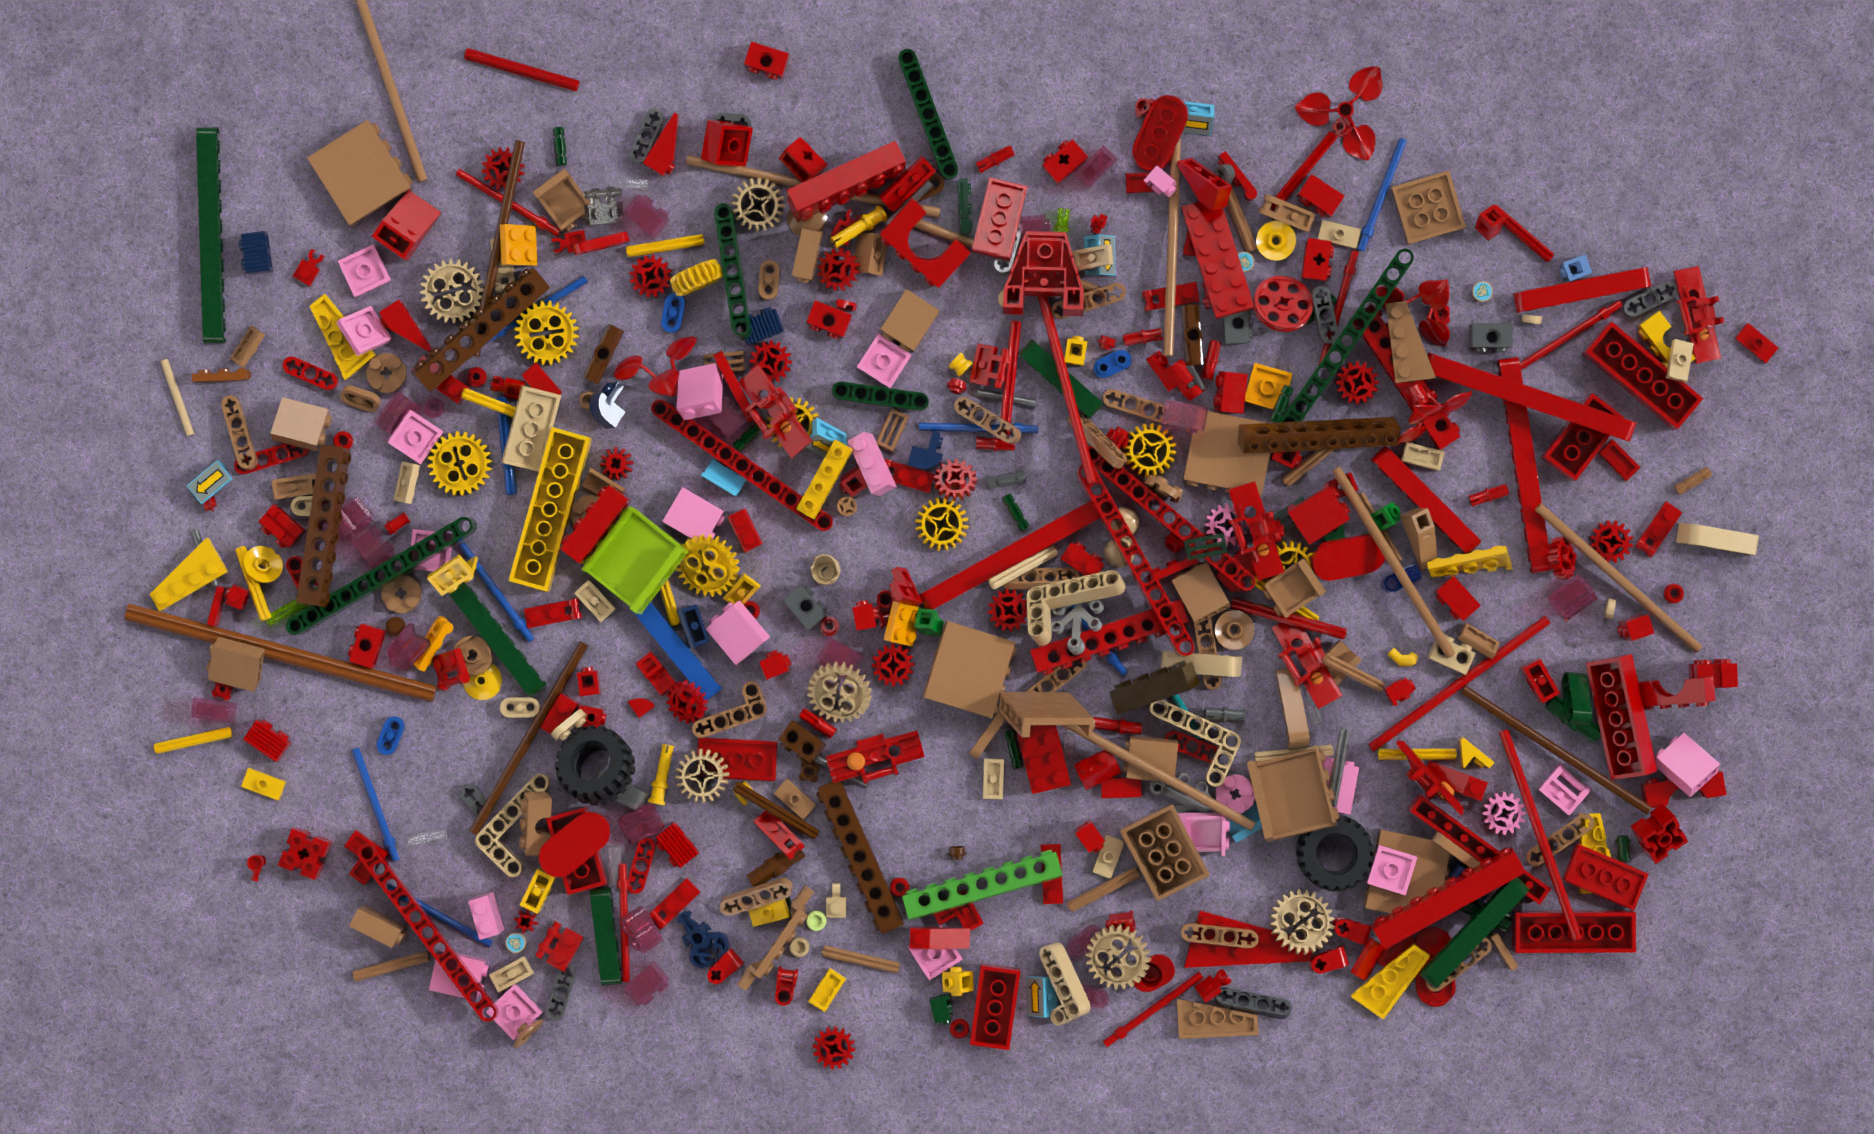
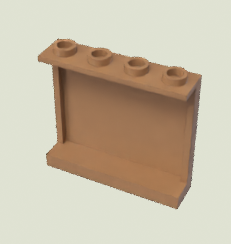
M369 120L364 121L307 157L351 227H354L359 223V220L402 193L413 189L410 185L413 183L407 173L403 174L400 169L402 167L400 160L397 156L393 157L389 152L392 149L386 139L382 141L379 136L381 130L375 122L371 123Z
M1197 409L1182 480L1187 481L1186 485L1198 487V483L1205 484L1206 489L1217 491L1218 487L1225 488L1226 493H1229V489L1255 481L1259 494L1262 495L1270 452L1243 454L1237 440L1240 424L1266 422Z
M945 621L922 697L993 718V715H997L999 710L997 702L1000 692L1005 690V685H1003L1004 679L1009 676L1011 671L1009 662L1011 658L1015 657L1017 647H1015L1016 642Z
M1000 692L999 712L1021 737H1030L1031 725H1078L1088 737H1091L1092 730L1095 728L1094 718L1069 692Z
M1317 745L1313 749L1273 759L1247 762L1263 834L1267 842L1337 826L1336 820L1340 818L1337 807L1333 808L1331 801L1335 800L1333 789H1329L1327 781H1330L1328 769H1324L1322 763L1326 761L1323 750H1319Z
M1379 829L1373 856H1375L1377 846L1381 845L1416 856L1417 860L1406 895L1368 884L1363 907L1392 913L1391 911L1398 906L1404 907L1409 904L1412 898L1426 895V892L1432 887L1437 886L1438 888L1444 885V880L1448 879L1450 868L1447 867L1448 860H1451L1453 855L1431 839Z

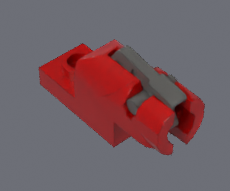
M1160 351L1146 359L1166 389L1171 391L1178 386L1179 391L1189 402L1206 390L1194 366H1188L1184 360L1180 359L1170 366L1167 357L1163 356Z

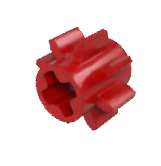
M1119 426L1115 430L1109 429L1106 436L1119 449L1129 445L1128 440L1130 439H1128L1130 433Z
M528 909L526 913H523L522 910L518 911L520 917L513 919L518 921L515 929L520 927L523 929V934L527 929L533 932L534 928L532 926L539 924L538 921H535L537 913L532 915ZM529 917L531 920L529 922L530 926H528V924L523 925L522 921L524 920V918Z

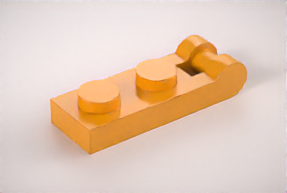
M439 616L435 619L411 660V663L423 672L432 663L433 657L442 646L446 634L453 631V625L444 616Z

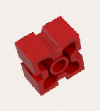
M1701 659L1694 660V664H1688L1689 679L1713 676L1714 688L1738 687L1737 663H1731V659H1714V663H1711V660Z
M1664 804L1651 811L1648 819L1641 818L1630 826L1635 837L1639 840L1638 843L1642 851L1655 864L1669 856L1667 852L1672 848L1676 851L1688 842L1684 832L1679 828L1680 824L1676 816Z
M294 827L291 829L286 842L290 845V848L283 850L277 866L290 871L299 868L301 869L300 875L316 880L319 878L324 863L320 862L321 857L324 858L328 855L333 841L319 835L315 836L314 839L310 838L311 832ZM305 849L308 850L306 853H309L307 857H303L301 853Z

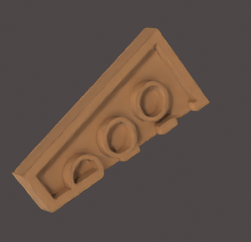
M1406 301L1387 303L1386 310L1395 382L1403 383L1436 378Z
M1176 998L1179 1039L1259 1035L1258 1015Z

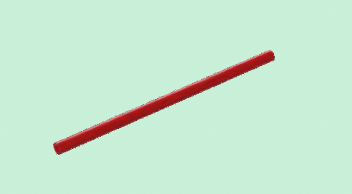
M1037 296L1087 484L1092 485L1097 483L1049 299L1048 296Z
M1543 616L1499 648L1493 659L1489 657L1469 670L1466 675H1462L1368 744L1373 752L1382 747L1551 624L1548 618Z
M1508 729L1501 731L1499 734L1571 938L1573 941L1582 939Z

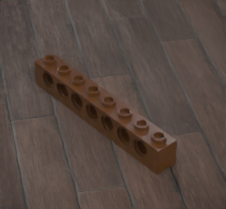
M527 268L519 274L520 278L515 283L512 281L504 287L505 291L500 296L497 294L489 300L490 304L485 309L482 307L474 313L475 317L470 322L467 320L462 323L455 335L450 334L447 336L440 348L435 347L429 352V357L425 361L420 360L414 365L413 368L415 370L411 373L428 392L434 390L551 288L535 269ZM523 284H527L529 291L523 295L520 288ZM512 297L514 304L512 307L507 308L505 301L507 298ZM497 310L499 317L497 320L492 321L490 314L492 311ZM482 323L484 330L482 333L477 334L475 327L477 324ZM467 336L469 343L467 346L462 347L460 340L462 337ZM452 349L454 356L452 359L447 360L445 353L447 350ZM433 363H438L439 365L436 373H431L430 366Z
M1394 417L1240 424L1237 442L1243 454L1398 446L1400 427Z
M321 445L296 603L326 607L330 599L329 585L333 580L332 566L336 560L335 547L339 541L338 528L342 521L341 508L345 502L344 489L348 482L347 470L352 458L351 450L344 447ZM334 463H337V469L333 472L332 466ZM333 482L334 488L332 491H329V485ZM330 502L331 508L326 511V505ZM327 522L328 528L323 531V524ZM324 541L325 547L323 550H320V544ZM321 561L322 567L320 570H317V563ZM318 581L319 586L314 590L313 585Z
M831 781L818 787L817 798L820 804L824 803L826 806L825 816L828 822L832 821L834 824L833 834L836 840L840 839L842 842L841 852L844 858L848 857L850 860L849 870L852 876H857L858 878L857 888L861 895L865 894L867 901L864 903L868 912H873L875 919L872 921L876 930H881L882 934L904 925L903 918L842 781L836 783ZM831 797H838L841 804L838 807H832L829 803ZM840 815H846L849 822L846 825H840L837 818ZM848 833L856 835L857 841L851 844L846 841L845 837ZM857 851H861L865 855V859L861 862L854 859V853ZM866 869L871 870L873 873V877L870 880H865L862 877V872ZM872 888L880 889V897L873 898L870 895V890ZM881 906L888 907L889 914L881 916L878 913V908Z

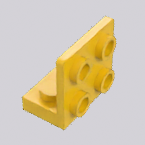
M457 555L430 573L427 579L441 596L446 593L450 594L458 588V585L463 582L467 583L474 577L478 558L474 556L465 562L460 555Z

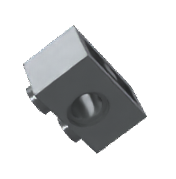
M1251 310L1222 318L1224 345L1247 344L1249 339L1253 338L1252 327L1248 326V319H1251ZM1238 318L1242 321L1243 326L1241 329L1233 327V319Z
M1513 323L1470 324V348H1475V352H1487V348H1495V352H1507V348L1513 347ZM1489 332L1493 333L1496 337L1494 343H1489L1486 339Z
M801 584L786 596L783 601L807 630H810L827 615L825 613L827 608L820 600L816 602L813 599L814 593L807 585L803 587ZM804 600H808L812 604V609L809 612L801 609V603Z

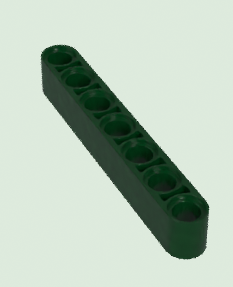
M903 49L898 56L899 65L938 169L945 180H953L958 175V166L918 59L913 50ZM906 54L913 57V61L909 64L902 61V57ZM917 73L920 76L919 81L911 82L909 80L910 74ZM918 92H925L927 98L924 101L917 100L916 94ZM931 110L934 113V117L930 120L923 117L924 111ZM938 129L941 135L938 138H932L930 131ZM940 147L948 150V154L945 157L937 155V150ZM952 166L955 169V173L948 176L944 173V168Z
M721 203L715 207L714 216L731 328L737 339L746 340L751 336L752 328L735 217L731 207L728 204ZM723 211L729 212L726 218H720V213ZM726 230L732 231L729 237H723V232ZM729 249L735 250L732 256H726V251ZM730 269H738L735 275H728ZM733 288H741L738 294H731ZM738 306L744 307L743 312L740 314L734 313L735 308ZM745 325L747 327L745 332H737L739 326Z
M464 582L458 585V588L449 594L528 696L532 697L547 685L546 682L540 679L539 673L527 662L528 659L520 649L518 650L514 646L515 643L508 634L503 632V628L498 621L492 618L491 612L484 603L477 599L478 596L473 589Z
M1518 877L1502 885L1424 967L1420 976L1434 989L1439 987L1527 894L1529 887Z

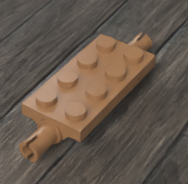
M804 885L797 897L792 899L791 919L763 960L752 963L749 967L746 966L745 973L737 982L740 988L747 991L756 976L760 979L763 975L767 977L774 964L771 963L773 959L778 960L785 949L783 947L784 943L791 942L797 932L794 930L797 925L801 927L808 916L805 905L812 894H814L811 888Z

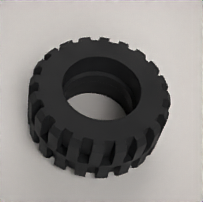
M594 725L588 726L587 730L582 727L577 730L578 733L575 735L571 733L568 736L569 740L567 742L563 741L560 746L562 747L561 752L557 751L556 758L558 762H555V769L558 772L556 776L561 782L560 785L581 803L597 806L599 802L605 805L609 803L608 800L610 799L613 801L618 799L617 795L619 793L624 794L627 790L625 788L626 785L631 784L633 779L630 776L635 774V767L632 765L635 764V757L632 755L633 751L630 746L612 729H607L600 725L598 728ZM608 751L610 763L606 772L595 780H582L580 771L584 760L593 752Z
M1339 815L1340 819L1336 820L1337 826L1301 834L1297 840L1296 855L1298 866L1302 870L1301 872L1317 887L1333 892L1334 890L1345 891L1347 888L1352 889L1358 882H1362L1365 879L1364 876L1371 870V863L1374 862V846L1371 843L1369 833L1366 832L1361 824L1344 815ZM1330 834L1345 836L1353 847L1352 861L1346 868L1340 871H1329L1323 868L1317 860V846L1325 836Z

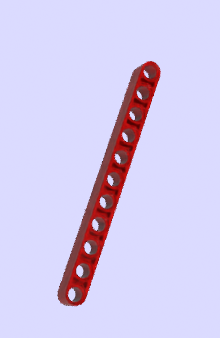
M1429 352L1427 353L1436 377L1628 442L1631 441L1636 422Z
M1518 357L1497 360V366L1499 365L1500 372H1498L1500 377L1523 384ZM1503 399V405H1506V424H1509V443L1512 444L1513 449L1511 450L1513 464L1515 463L1516 468L1514 470L1515 480L1519 487L1517 490L1518 499L1522 506V509H1520L1521 518L1525 524V529H1523L1525 542L1528 543V548H1526L1528 562H1531V568L1529 569L1531 574L1551 571V564L1548 562V557L1550 556L1548 551L1550 549L1545 519L1535 511V508L1542 503L1527 407Z
M658 399L652 403V413L667 425L817 529L828 531L832 528L833 519L825 511L820 509L815 519L804 516L802 512L797 510L803 498L799 493L692 419L684 420L682 418L680 425H673V416L680 415V413L666 401ZM660 403L666 406V411L663 414L656 413V406ZM692 426H696L699 430L698 435L695 437H690L688 434V430ZM709 437L715 440V445L712 448H706L704 444L705 440ZM723 449H730L731 457L727 460L721 457ZM740 460H745L748 463L745 471H739L737 468ZM757 471H761L764 474L762 482H755L753 479L754 473ZM772 483L780 484L781 489L777 494L770 492V485ZM789 494H795L797 497V502L794 505H788L786 502V497ZM823 516L828 517L830 520V524L826 528L819 526V519Z
M1091 445L1088 446L1089 451L1095 450ZM1098 454L1095 460H1092L1093 466L1100 474L1236 587L1244 592H1249L1254 588L1256 580L1249 571L1126 469L1114 467L1113 471L1107 473L1103 471V465L1108 462L1100 454ZM1126 475L1129 478V482L1126 485H1120L1118 483L1120 476ZM1136 488L1144 490V495L1141 498H1136L1133 495V491ZM1157 501L1160 507L1158 510L1152 511L1148 507L1149 503ZM1171 513L1175 516V520L1173 523H1166L1164 516ZM1182 526L1190 528L1191 532L1188 536L1180 535L1179 529ZM1197 539H1203L1206 542V546L1203 549L1195 547L1194 543ZM1214 551L1221 554V559L1218 562H1213L1210 559V554ZM1229 564H1233L1237 568L1236 573L1233 575H1229L1225 571L1226 566ZM1244 577H1249L1252 580V585L1248 588L1241 585V579Z
M1081 465L1076 473L1077 479L1175 653L1180 657L1191 655L1195 649L1194 642L1097 470L1093 466L1097 483L1088 485L1086 478L1081 474L1083 465ZM1094 485L1099 486L1101 489V494L1098 496L1093 495L1091 492V487ZM1102 503L1110 505L1111 511L1109 513H1104L1101 510ZM1111 521H1119L1121 525L1120 530H1113L1111 528ZM1122 538L1130 540L1129 548L1122 547L1120 543ZM1132 555H1137L1140 558L1139 565L1136 566L1131 563L1130 558ZM1146 572L1149 574L1150 581L1148 583L1141 581V573ZM1152 590L1159 592V600L1156 601L1150 597ZM1162 607L1168 608L1170 612L1168 618H1163L1160 615ZM1171 625L1179 627L1180 631L1177 636L1170 633ZM1182 642H1186L1189 645L1187 653H1183L1180 650Z
M1089 501L919 594L925 609L934 610L1098 520L1099 516L1092 503ZM1108 503L1101 504V510L1104 513L1111 511Z
M371 844L362 845L358 849V857L480 1019L485 1022L496 1019L499 1014L496 1004L377 847ZM369 847L372 849L373 855L371 858L366 859L363 852ZM379 863L385 867V871L381 875L375 871ZM391 879L397 883V887L393 891L387 887L388 881ZM406 895L409 899V903L405 907L399 902L400 897ZM414 911H418L421 914V919L417 923L411 918ZM426 927H430L433 930L431 938H426L423 934ZM438 943H442L445 946L443 954L436 952L435 947ZM450 959H455L457 962L455 970L448 968L447 963ZM462 975L469 977V984L467 986L460 984V977ZM474 991L481 993L482 998L479 1002H475L472 999ZM486 1007H491L494 1011L491 1018H487L484 1015Z

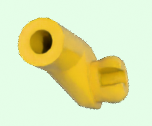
M1392 648L1387 654L1401 667L1413 666L1418 660L1416 653L1411 652L1407 655H1401L1395 648Z

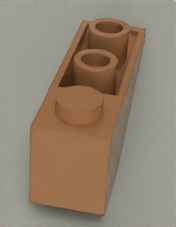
M1415 508L1400 515L1419 569L1424 570L1428 568L1427 562L1437 558L1435 526L1428 508Z

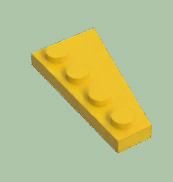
M1579 813V815L1589 814L1594 819L1593 828L1579 838V844L1611 857L1606 843V834L1601 814ZM1581 818L1582 822L1579 824V829L1583 826L1589 828L1588 823L1590 820ZM1579 888V893H1581V894H1589V893H1591V892H1588V891H1586V890H1584V889Z

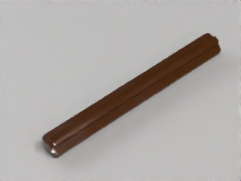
M736 782L733 791L811 839H815L819 834L818 829L744 784Z

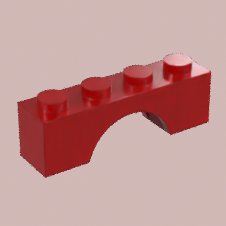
M1713 676L1685 679L1683 688L1676 695L1667 692L1661 686L1659 680L1638 682L1644 710L1654 709V706L1658 705L1660 709L1672 708L1673 704H1678V708L1690 707V703H1696V707L1708 706V702L1716 700Z
M1718 770V773L1698 790L1704 798L1727 795L1723 771ZM1666 776L1665 780L1658 781L1657 778L1646 779V783L1640 784L1643 801L1652 806V808L1659 807L1661 804L1668 806L1671 795L1679 789Z

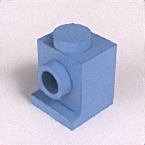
M1585 254L1561 263V268L1558 269L1561 279H1566L1567 282L1592 273ZM1571 266L1576 268V273H1571Z

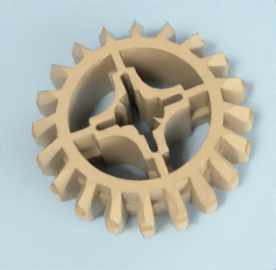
M758 177L757 184H754L753 178H750L751 185L748 186L744 181L742 182L745 187L744 190L741 187L736 188L740 195L733 194V197L737 198L738 201H732L731 205H737L738 208L733 209L732 212H739L740 215L735 217L736 220H739L741 217L744 219L740 224L741 226H744L746 222L749 223L748 230H751L752 225H756L755 231L758 232L759 225H762L763 230L766 231L767 223L773 228L772 220L774 219L776 222H779L780 219L776 215L784 214V212L779 211V207H785V204H779V201L783 200L784 196H777L781 189L774 191L775 183L770 187L767 186L769 179H766L764 184H761V178ZM763 188L769 194L765 197H758L752 189ZM747 192L751 199V205L743 211L742 199ZM754 198L758 199V201H763L767 198V200L763 202V204L761 205L763 208L762 210H758V208H754L751 211L749 210L755 204ZM774 198L775 208L772 215L769 216L765 205ZM752 212H758L764 220L754 221L748 218L747 215Z
M699 749V755H696L694 750L691 751L692 758L686 754L684 758L687 762L679 761L683 768H676V771L681 772V775L675 776V779H682V782L678 783L677 787L684 785L685 788L681 793L684 794L688 791L687 799L695 795L694 802H698L699 797H702V803H705L706 796L709 797L710 801H713L714 797L712 794L714 793L717 797H720L721 794L718 789L721 791L726 790L721 784L729 783V780L723 779V776H729V772H723V769H726L728 765L721 766L720 763L724 759L720 758L717 761L715 758L718 756V753L715 752L711 757V750L709 749L706 751V755H703V749ZM698 760L697 772L686 774L689 765ZM704 760L713 763L718 772L707 770ZM702 770L707 775L712 776L706 777L703 782L696 775L700 774ZM718 778L715 788L706 792L707 781ZM687 780L697 781L700 792L694 790Z

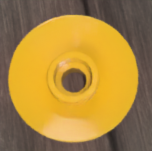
M1270 221L1264 224L1258 231L1256 245L1259 252L1265 258L1278 261L1287 258L1293 252L1296 245V236L1288 224L1281 221ZM1277 237L1279 244L1274 245L1272 239Z
M256 546L245 554L243 567L247 575L253 580L269 583L281 575L283 561L280 555H277L272 548Z
M492 663L484 673L478 676H469V682L463 684V687L472 698L488 700L494 697L501 688V672ZM479 677H483L485 679L484 684L478 683Z

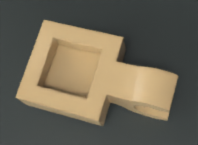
M833 883L832 897H826V917L846 918V897H840L841 883Z

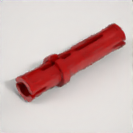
M1093 717L1095 720L1094 729L1119 732L1122 735L1123 733L1141 736L1143 723L1125 721V719L1114 720Z

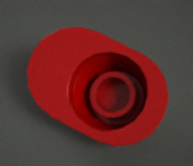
M1163 954L1150 956V962L1146 963L1150 967L1148 970H1144L1146 975L1144 977L1140 976L1141 981L1139 983L1134 981V987L1142 992H1151L1169 983L1175 975V966L1169 957Z

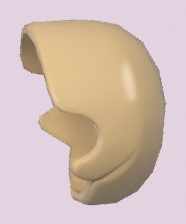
M1132 507L1118 508L1130 531L1134 534L1140 527L1138 512ZM1111 521V528L1113 530H1120L1121 525L1119 521Z
M1122 538L1120 541L1122 547L1129 548L1130 540ZM1110 540L1103 550V557L1106 563L1114 568L1125 567L1126 564L1114 542ZM1132 555V556H1131V558H1130V561H1131V562L1134 560L1135 555Z
M826 554L816 556L810 567L813 579L818 584L826 586L835 583L841 572L839 562L833 556Z

